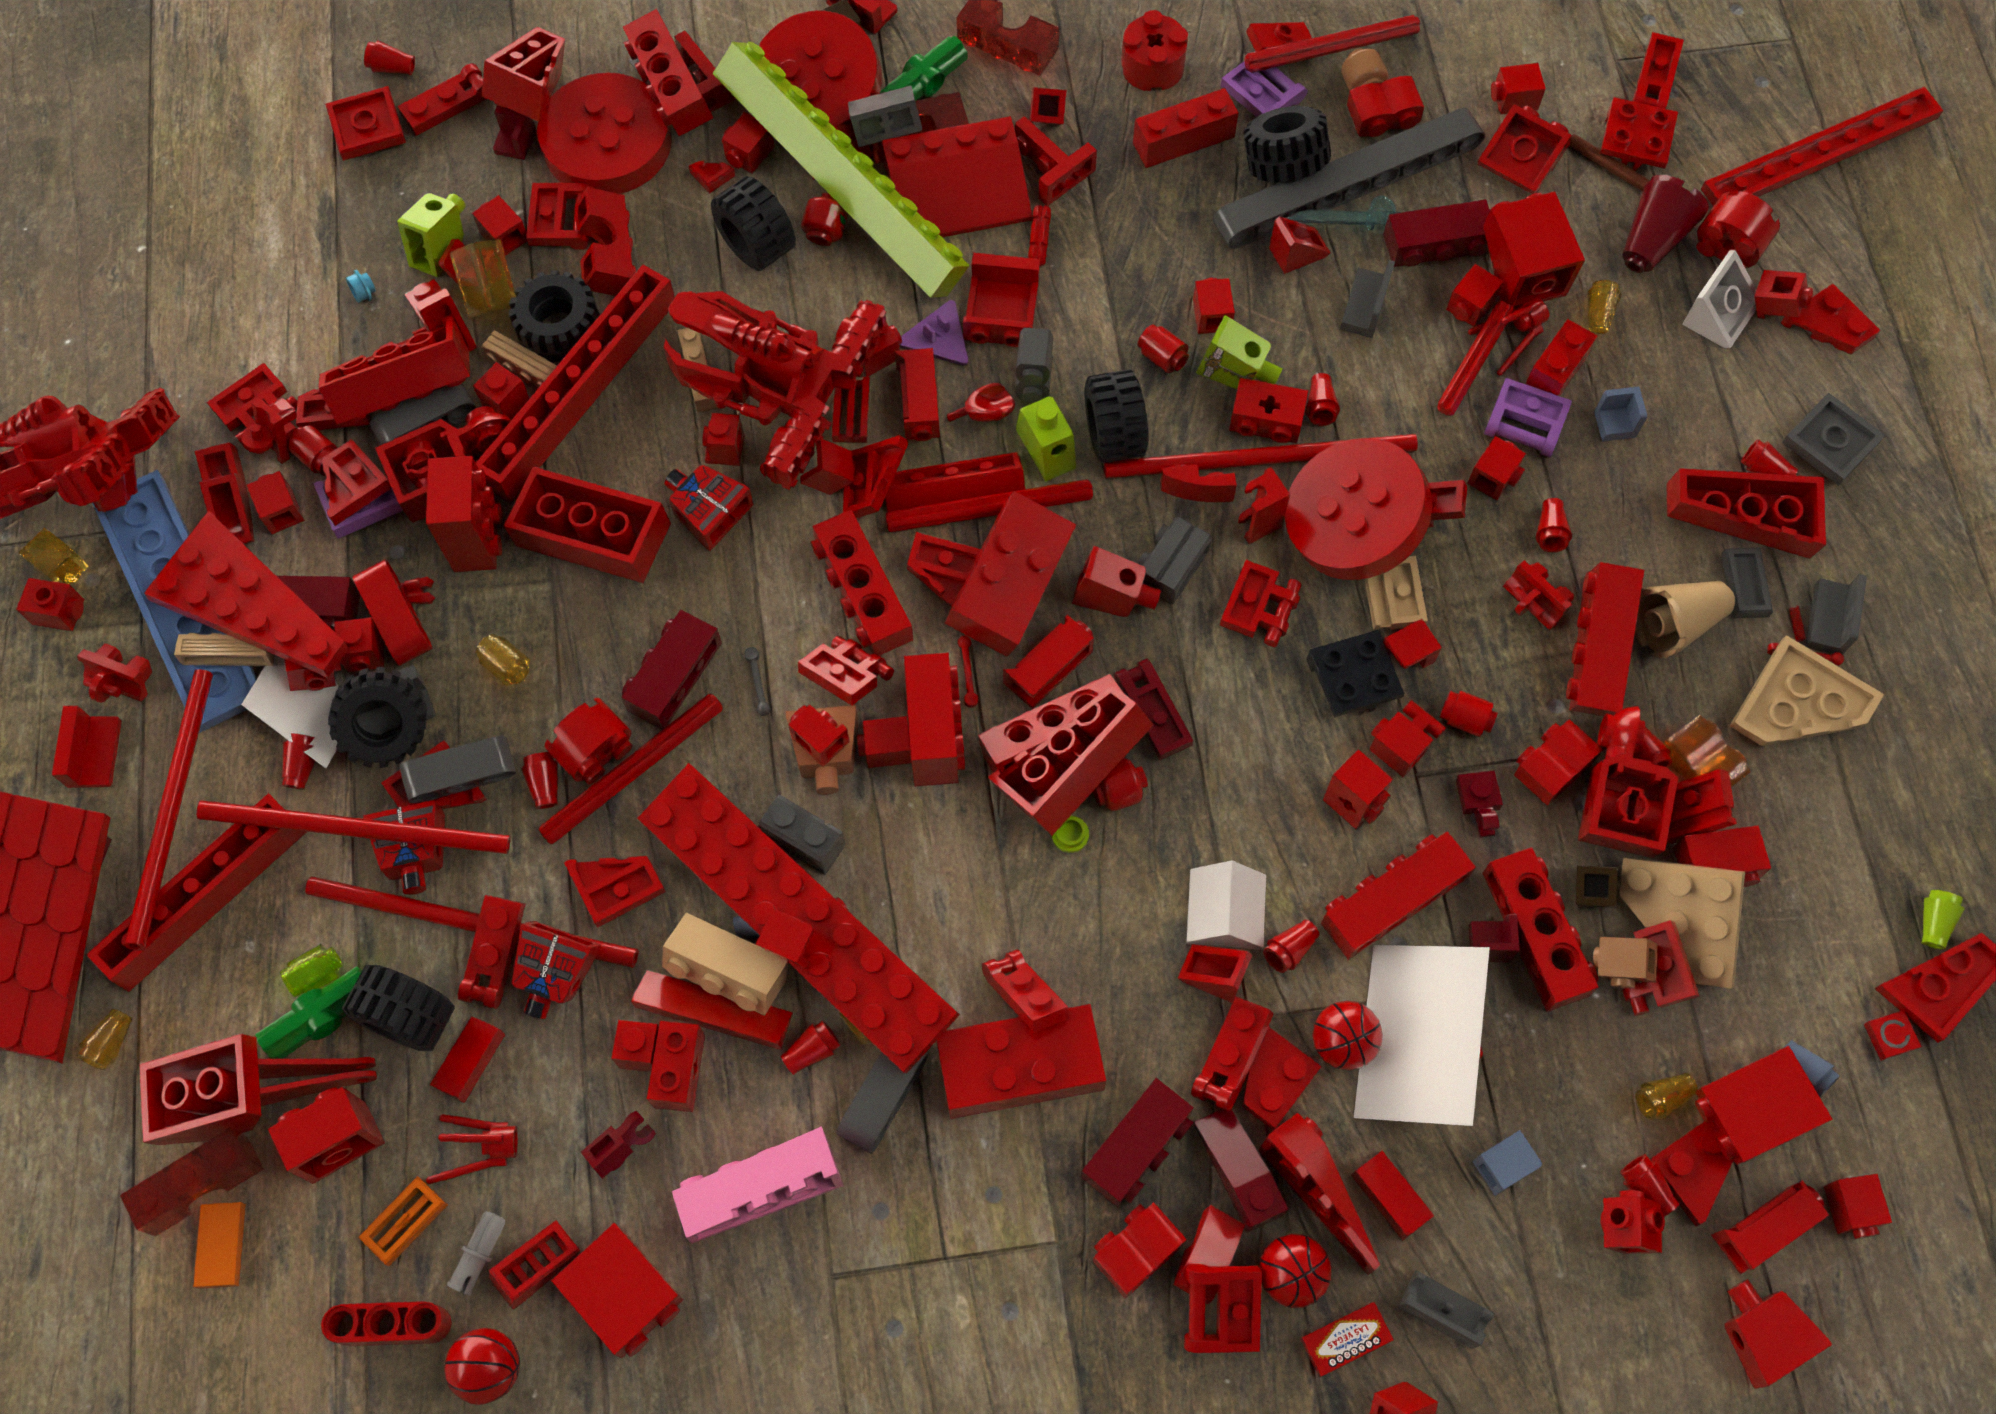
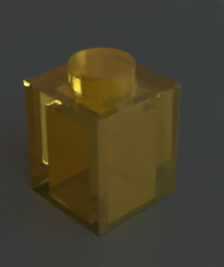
M45 527L18 552L36 571L53 582L72 584L89 567L72 548Z

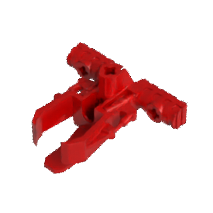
M692 291L679 292L668 308L673 321L712 338L739 355L735 362V373L682 359L681 354L671 348L666 338L664 351L669 368L680 384L692 388L701 395L713 400L716 407L720 409L729 407L738 410L744 416L759 420L762 425L771 424L781 413L791 417L784 427H779L775 432L769 446L766 461L760 466L761 473L765 477L770 478L771 482L781 484L783 488L790 490L791 487L794 488L796 486L799 473L803 474L806 466L815 454L816 442L824 438L822 436L824 431L829 430L832 422H829L822 416V414L826 415L830 409L825 403L834 388L852 391L856 384L854 380L856 377H860L864 370L862 369L864 363L869 362L880 343V336L885 335L888 330L886 327V311L884 306L873 304L872 301H859L857 309L852 312L850 317L844 318L836 333L832 351H828L818 346L819 342L816 331L806 330L795 324L790 325L777 318L774 311L767 310L761 312L750 308L723 291L700 292L697 294ZM777 326L787 330L789 334L777 330ZM748 396L759 401V407L745 403Z
M161 387L146 393L135 405L122 411L119 419L110 422L90 414L82 405L78 404L67 408L59 399L48 395L38 398L35 402L29 404L26 409L20 410L17 415H13L7 421L0 423V447H15L0 453V519L48 501L56 492L59 493L64 501L71 505L86 506L87 504L94 503L97 510L102 512L126 505L131 496L138 492L135 455L150 449L180 417L167 398L165 390Z

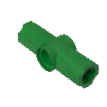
M948 36L926 55L923 56L920 53L913 55L906 62L902 74L884 87L880 94L912 85L915 101L923 95L927 97L933 96L942 87L945 77L968 59V52L964 48L962 41L956 36Z
M356 966L325 988L307 991L292 1003V1010L256 1033L257 1042L270 1059H283L308 1041L323 1039L336 1031L342 1024V1018L347 1016L342 1007L362 970Z

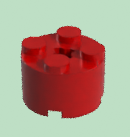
M1149 10L1144 16L1132 21L1125 29L1123 35L1121 64L1125 79L1132 86L1143 91H1151V88L1162 87L1161 90H1166L1176 85L1184 73L1188 43L1187 30L1176 20L1162 15L1157 10Z
M1741 191L1736 196H1728L1730 192H1726L1720 196L1698 227L1697 237L1699 242L1696 248L1702 255L1707 257L1715 256L1722 261L1729 250H1736L1745 269L1750 268L1759 261L1779 232L1780 222L1779 219L1774 222L1771 217L1773 209L1759 197Z
M598 697L593 699L596 705L589 707L586 703H583L570 712L553 730L557 735L554 742L551 743L548 739L545 742V749L575 781L580 782L584 780L588 785L596 782L604 774L605 769L603 766L613 757L616 760H620L633 747L629 741L632 731Z

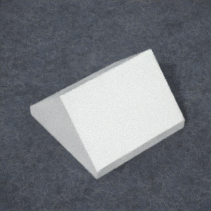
M1729 250L1696 298L1682 324L1723 348L1732 347L1756 311L1754 295L1757 289L1736 250Z
M1232 860L1190 869L1186 944L1263 950L1266 875Z

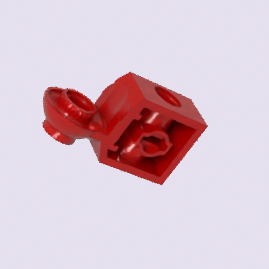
M479 407L472 410L466 416V425L459 429L439 419L375 447L396 499L412 523L426 517L428 459L472 456L474 458L483 454L510 423L511 419L495 412L492 407Z
M1639 706L1621 709L1614 715L1605 714L1602 719L1597 744L1598 746L1606 747L1605 759L1594 766L1590 772L1578 841L1654 858L1666 850L1678 777L1667 767L1633 758V755H1637L1641 749L1646 729L1645 721L1640 720Z

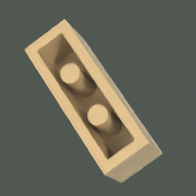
M685 913L663 945L662 968L666 969L671 975L679 979L685 978L700 985L710 994L722 995L736 1002L742 1009L756 1011L764 1016L787 980L788 962L785 959L688 913Z

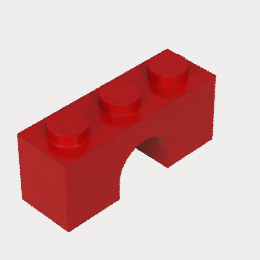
M586 187L575 204L577 234L590 236L600 244L592 243L581 259V277L585 285L590 287L591 291L616 296L636 273V268L632 265L631 258L633 240L629 237L628 231L630 213L629 210H626L625 195Z

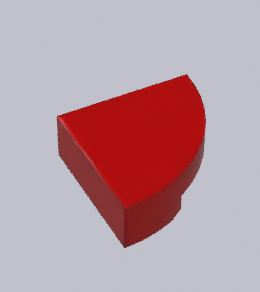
M703 160L688 166L691 175L709 194L735 177L734 169L724 162H720V164L705 163Z

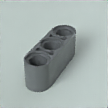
M463 384L455 387H447L445 385L434 389L427 397L421 399H414L412 397L401 401L397 407L378 413L371 420L370 427L382 445L439 419L456 427L465 422L466 416L476 409V405Z
M505 736L491 737L414 758L399 765L408 803L434 800L502 781L516 774L508 740Z
M881 1052L842 1118L836 1134L872 1154L878 1147L927 1061L928 1053H925L913 1068L905 1074Z

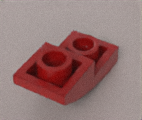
M1183 463L1162 468L1160 482L1162 492L1182 499L1199 502L1221 503L1234 501L1237 487L1235 473L1212 472L1200 477L1197 464L1186 465Z
M1212 1205L1207 1207L1202 1213L1192 1245L1184 1251L1173 1285L1188 1294L1190 1293V1283L1186 1281V1267L1188 1265L1230 1266L1245 1224ZM1206 1285V1304H1210L1217 1293V1285Z

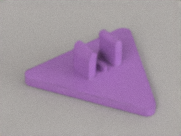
M953 300L946 302L901 336L902 343L900 348L907 350L933 348L935 358L963 366L968 363L957 307Z

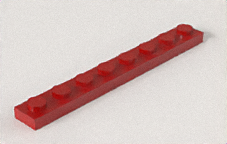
M1924 86L1704 182L1701 191L1712 206L1726 192H1730L1728 196H1736L1739 191L1747 192L1757 197L1932 122L1940 117L1943 109Z

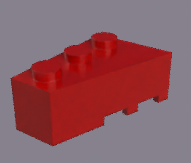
M536 27L484 60L482 97L493 101L500 107L509 108L539 122L562 74L565 38Z

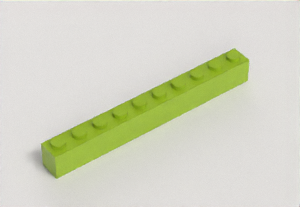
M732 42L714 70L713 75L930 298L948 296L970 266L962 258L963 254L960 249L951 243H947L939 235V228L932 222L925 220L917 212V206L911 200L902 197L894 189L895 184L892 180L879 174L873 168L872 160L865 154L858 152L850 144L851 139L842 131L836 130L828 122V115L822 110L815 108L807 100V94L799 87L792 85L785 78L786 73L764 57L765 52L761 47L753 42Z

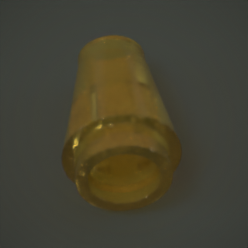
M1598 280L1593 282L1592 287L1587 291L1588 330L1592 333L1605 334L1609 332L1622 297V293L1619 291L1620 286L1616 282Z
M111 1009L108 1015L79 1043L81 1049L76 1056L92 1067L106 1070L110 1063H115L129 1025L133 1021L132 1018L119 1010Z
M1683 1073L1643 1083L1635 1093V1101L1640 1112L1650 1120L1656 1118L1663 1120L1692 1096L1696 1095L1695 1092L1698 1090V1087L1690 1074Z

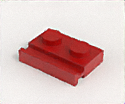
M1717 769L1677 783L1667 843L1675 844L1687 835L1713 832L1737 824L1736 818L1732 817L1731 809L1734 808L1729 771Z

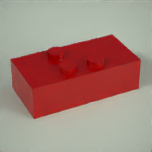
M533 467L504 524V528L517 547L644 583L671 522L661 502Z
M1013 491L1003 504L944 624L1008 657L1019 645L1076 524Z
M1091 1004L1068 1008L1069 1019L1037 1033H1034L1020 1017L946 1030L937 1040L950 1119L1104 1091L1106 1076Z

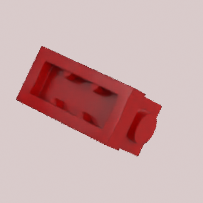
M684 30L675 35L676 46L710 112L712 113L735 100L736 98L713 75L716 68L689 34Z
M1025 116L1015 123V133L1020 153L1024 156H1029L1037 164L1041 173L1044 174L1039 178V199L1045 205L1049 206L1096 171L1097 150L1089 142L1068 156Z
M435 279L418 284L412 291L404 294L428 331L443 326L441 319L452 314L469 352L477 348L451 295L446 288L442 290Z

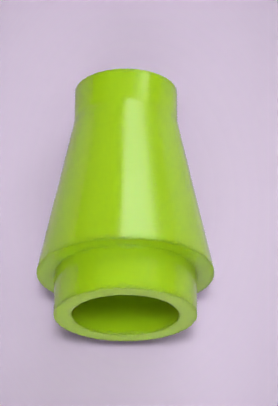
M1931 890L1929 897L1924 898L1923 937L1921 941L1923 945L1934 949H1946L1947 942L1965 910L1961 906L1963 901L1961 896L1947 891Z

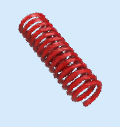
M1796 605L1797 607L1789 609L1795 641L1800 642L1805 640L1806 637L1800 608Z

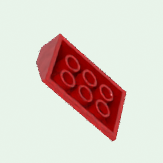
M1011 116L882 140L884 167L887 177L895 184L894 189L902 197L911 200L917 206V212L925 220L932 222L939 228V235L941 237L1033 220L1019 144Z

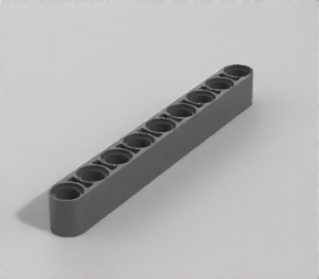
M1468 108L1457 109L1331 161L1325 165V168L1309 177L1296 181L1280 182L1229 203L1214 214L1213 223L1229 248L1236 249L1272 234L1274 221L1279 216L1296 222H1302L1470 152L1483 142L1485 132Z

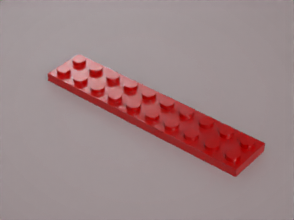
M690 763L682 769L637 818L759 935L773 908L812 925L815 928V932L803 955V958L810 961L807 969L788 960L786 961L905 1074L913 1068L960 1015Z

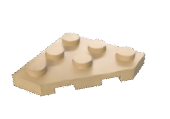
M1786 635L1779 642L1731 722L1730 727L1760 746L1862 728L1868 724L1884 694Z
M1629 857L1623 858L1620 897L1641 923L1647 928L1669 920L1674 921L1695 984L1729 989L1734 988L1745 872Z

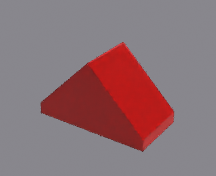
M1280 216L1274 221L1269 249L1284 274L1326 258L1331 253L1315 227Z
M1192 944L1178 979L1233 1003L1252 954L1243 950Z

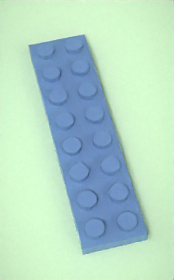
M155 470L137 479L138 492L131 496L126 505L102 512L97 510L94 503L92 504L184 708L194 671L201 669L213 674L199 731L201 733L248 710L241 704L256 682L257 676L252 666L182 665L174 655L178 634H227L149 601L144 594L190 535L163 476L158 470Z

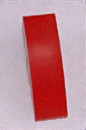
M227 442L194 451L202 478L199 484L207 512L209 511L243 544L254 542L251 508L237 447Z

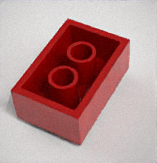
M472 456L428 459L426 525L454 572L497 569V556L502 555V541L500 535H497V524H502L503 514L501 504L494 501L493 488L486 485L484 470L478 469Z
M949 652L904 656L914 786L959 783L958 770H965L957 665L950 666Z

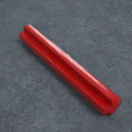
M1499 301L1495 305L1440 398L1437 410L1440 413L1452 416L1456 412L1507 325L1502 323V318L1514 311L1511 304Z

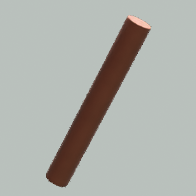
M1575 133L1571 136L1569 147L1643 192L1645 184L1650 181L1649 179L1612 156L1600 154L1601 149Z

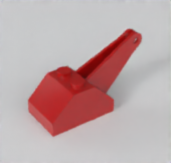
M238 1034L139 1064L143 1143L168 1145L213 1141L252 1131L262 1116L261 1106L323 1092L330 1088L375 1081L377 1079V1072L365 1069L375 1067L376 1060L373 1057L258 1059L256 1037ZM335 1074L262 1088L259 1085V1079Z

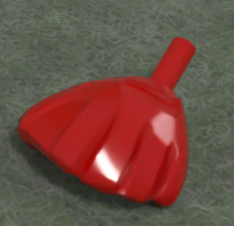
M990 383L973 391L966 400L965 407L948 413L947 419L951 422L969 415L972 420L979 422L998 421L1013 412L1015 401L1002 384Z

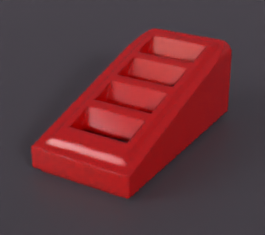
M555 1220L488 1270L490 1281L514 1310L578 1256L580 1249L557 1220ZM551 1238L563 1252L558 1257L546 1244ZM538 1249L549 1262L545 1267L533 1255ZM524 1261L535 1273L530 1278L520 1267ZM511 1272L521 1284L516 1289L507 1279Z

